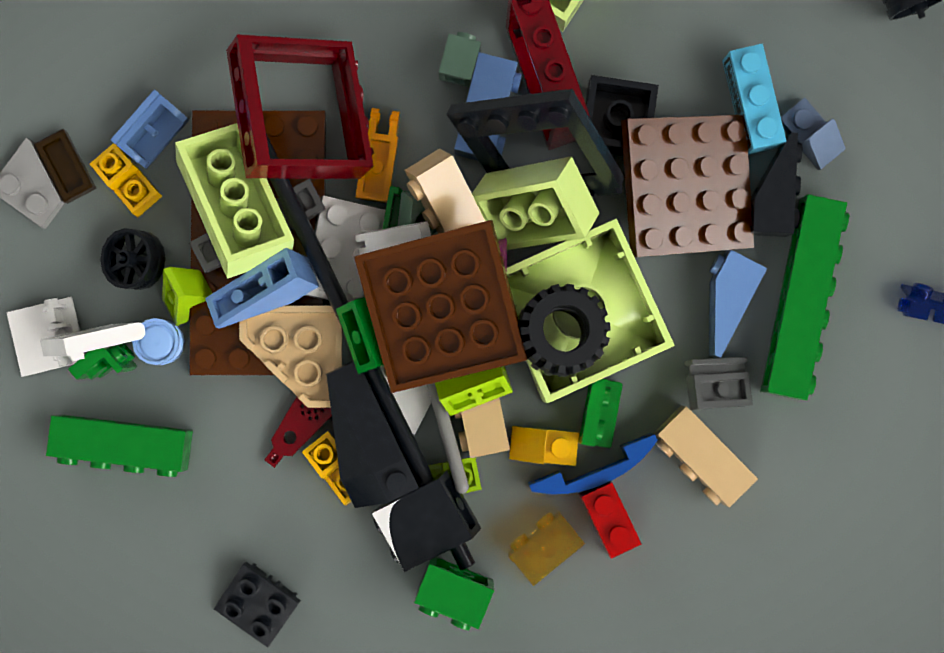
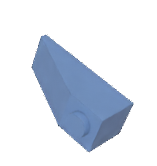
M285 248L205 299L215 328L220 329L291 304L318 288L319 284L308 257Z
M733 250L725 252L723 256L718 254L709 271L713 273L710 280L709 356L713 358L722 357L767 270L766 267Z

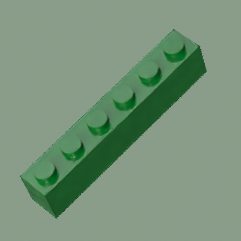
M810 194L799 199V226L797 229H794V234H792L760 392L797 400H808V396L812 395L815 390L816 376L813 375L815 362L820 361L823 352V343L819 342L822 329L825 330L828 325L830 316L829 310H826L828 297L833 296L836 287V278L833 277L835 264H839L843 253V246L839 245L841 233L846 231L850 215L846 212L847 202Z

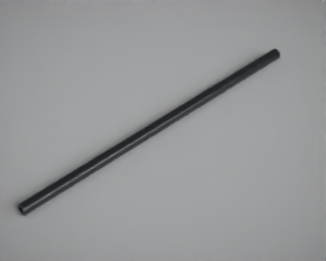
M266 133L270 159H279ZM269 178L339 320L336 309L349 302L289 179ZM381 368L364 372L419 487L426 484L434 477L394 394L390 391L389 384ZM466 543L450 550L460 570H464L475 563Z

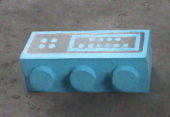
M763 43L730 51L722 62L735 115H742L748 142V155L776 149L786 142V137Z

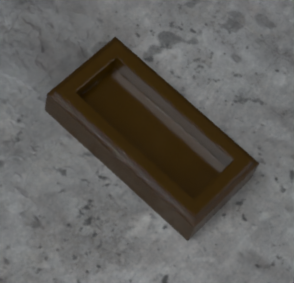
M62 129L34 144L64 203L68 204L97 189L66 130Z

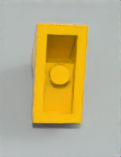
M512 426L509 459L537 464L550 463L576 466L579 432Z

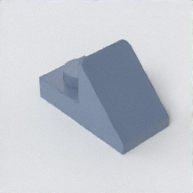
M805 97L781 117L783 129L788 135L790 133H798V143H802L804 154L818 170H821L846 149L836 121L832 118L826 122Z

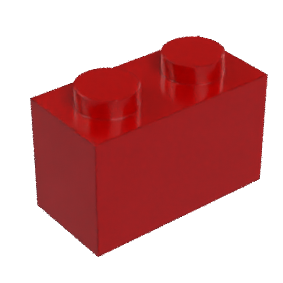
M611 481L578 493L606 553L611 559L642 545Z

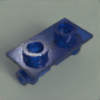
M914 283L913 286L901 284V289L905 293L906 299L901 298L899 300L898 311L903 312L904 316L927 320L931 309H934L933 322L944 324V293L933 291L932 287L921 283Z

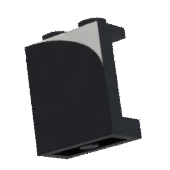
M449 469L438 474L418 489L390 503L381 504L372 512L377 530L385 536L390 545L393 559L401 565L404 572L473 539L481 529L463 494L456 491Z

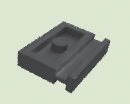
M747 357L684 361L689 371V376H686L690 410L753 405L749 372H745L744 363L747 362Z

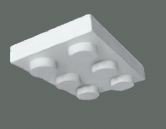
M323 195L321 201L326 210L317 215L314 232L348 302L365 297L354 256L359 255V247L366 245L365 241L356 242L355 235L382 229L386 210ZM314 271L319 287L305 296L328 300Z

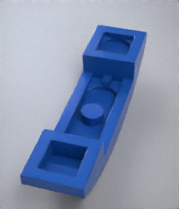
M648 433L621 444L620 447L625 458L564 482L561 472L557 470L528 482L532 492L542 494H569L601 486L623 475L639 463L653 448L657 438L655 434Z

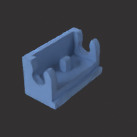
M154 89L111 138V141L147 169L189 119Z

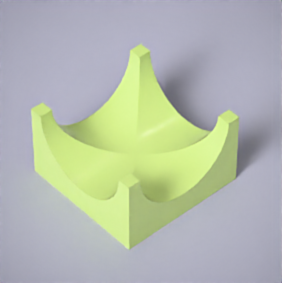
M617 218L590 230L586 238L565 241L507 267L506 274L518 319H520L519 314L521 310L537 293L557 284L560 287L566 284H573L574 289L579 290L583 287L589 290L587 295L591 298L596 296L600 300L597 303L599 308H605L608 313L604 318L606 323L610 322L611 330L606 334V337L610 338L609 343L603 348L604 354L601 358L596 360L594 365L588 369L566 377H558V375L549 376L543 374L544 371L541 369L535 370L531 367L532 362L529 359L526 360L537 391L544 403H550L675 346ZM554 311L544 320V335L552 347L567 352L578 346L581 331L578 322L573 316L566 312Z

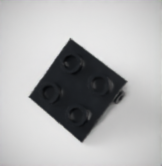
M246 562L242 565L214 610L260 643L269 647L301 600L296 597L298 593H293L285 586L280 588L281 581L278 580L276 584L271 582L270 580L273 577L271 574L266 578V573L256 567L257 564L253 563L251 565Z

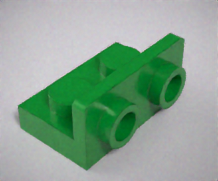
M122 343L91 350L84 355V359H79L68 370L77 380L86 378L92 380L97 376L99 378L104 377L112 369L117 373L133 371L137 365L133 361L135 358L134 353L127 345Z
M600 379L588 385L578 443L593 447L611 448L621 398L622 383Z

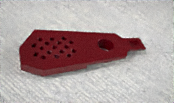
M296 397L272 437L273 449L264 460L275 468L283 456H293L332 417L331 408H324V412L321 410L323 408H307ZM287 431H293L296 434V441L294 443H288L285 440Z

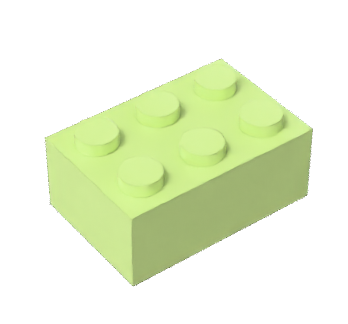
M572 156L486 173L472 192L485 221H493L497 240L507 239V250L586 238L600 214Z

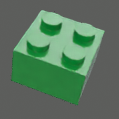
M435 557L429 560L414 603L420 605L419 611L429 616L438 617L439 614L452 618L450 623L458 628L469 631L471 627L479 630L494 593V581L469 569L460 570L457 564L440 557Z

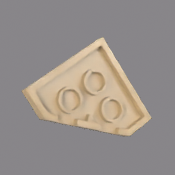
M282 306L239 322V340L307 408H331L326 374L343 366V329L332 306Z

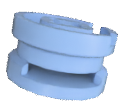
M158 318L145 320L142 323L145 328V336L140 340L132 341L134 352L140 360L147 364L165 365L174 362L180 357L184 350L185 340L183 332L175 323Z

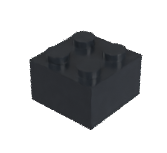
M591 75L585 104L592 123L611 154L623 155L621 120L654 118L659 85Z

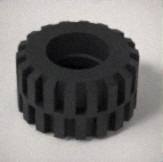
M559 284L553 285L537 293L521 310L519 314L520 335L524 338V349L527 351L528 359L532 362L531 367L535 370L541 369L544 371L543 374L549 376L558 375V377H566L588 369L604 354L602 350L608 345L610 339L606 337V334L611 330L610 322L606 323L604 318L608 313L605 308H599L597 303L600 300L596 296L591 298L587 295L589 290L583 287L579 290L574 289L573 284H566L563 287H560ZM554 311L570 314L579 324L581 331L578 346L571 351L557 350L545 338L543 331L544 320Z

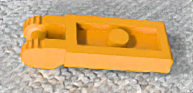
M372 108L368 136L370 147L374 150L372 155L374 167L361 179H358L355 197L361 200L387 203L396 161L400 112L392 111L389 118V132L386 135L377 133L381 114L380 109Z

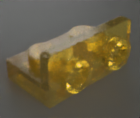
M559 511L555 515L551 512L544 515L535 524L538 529L528 537L525 533L521 534L509 545L512 550L508 552V557L517 565L533 586L585 544Z

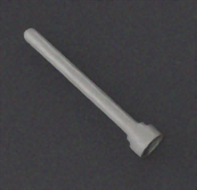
M435 383L428 384L429 395L455 489L458 493L463 494L468 491L469 484L450 416L439 400Z

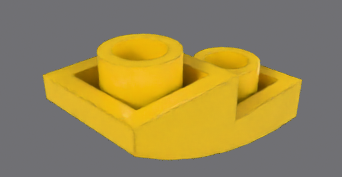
M114 143L90 163V166L104 183L117 194L137 218L162 197L161 193L142 171Z
M327 431L304 449L302 453L319 476L325 479L344 505H348L351 499L340 480L335 438Z

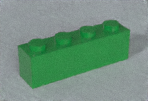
M51 415L46 456L57 457V463L65 465H77L78 460L91 461L90 467L111 469V464L124 465L123 471L144 473V468L157 469V475L177 477L178 472L188 470L193 430L70 415Z

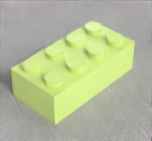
M237 123L175 142L177 165L227 279L248 272L285 248L293 250L294 238L267 178H246Z

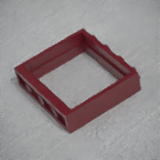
M508 0L506 30L528 93L535 94L573 89L590 118L550 1ZM520 28L523 36L516 38L513 30ZM568 127L542 130L548 150L576 141Z
M236 35L226 51L246 178L361 179L374 167L372 159L374 150L370 147L368 136L369 120L364 114V92L362 86L359 85L357 74L358 60H355L352 42ZM255 61L332 65L348 160L270 159Z

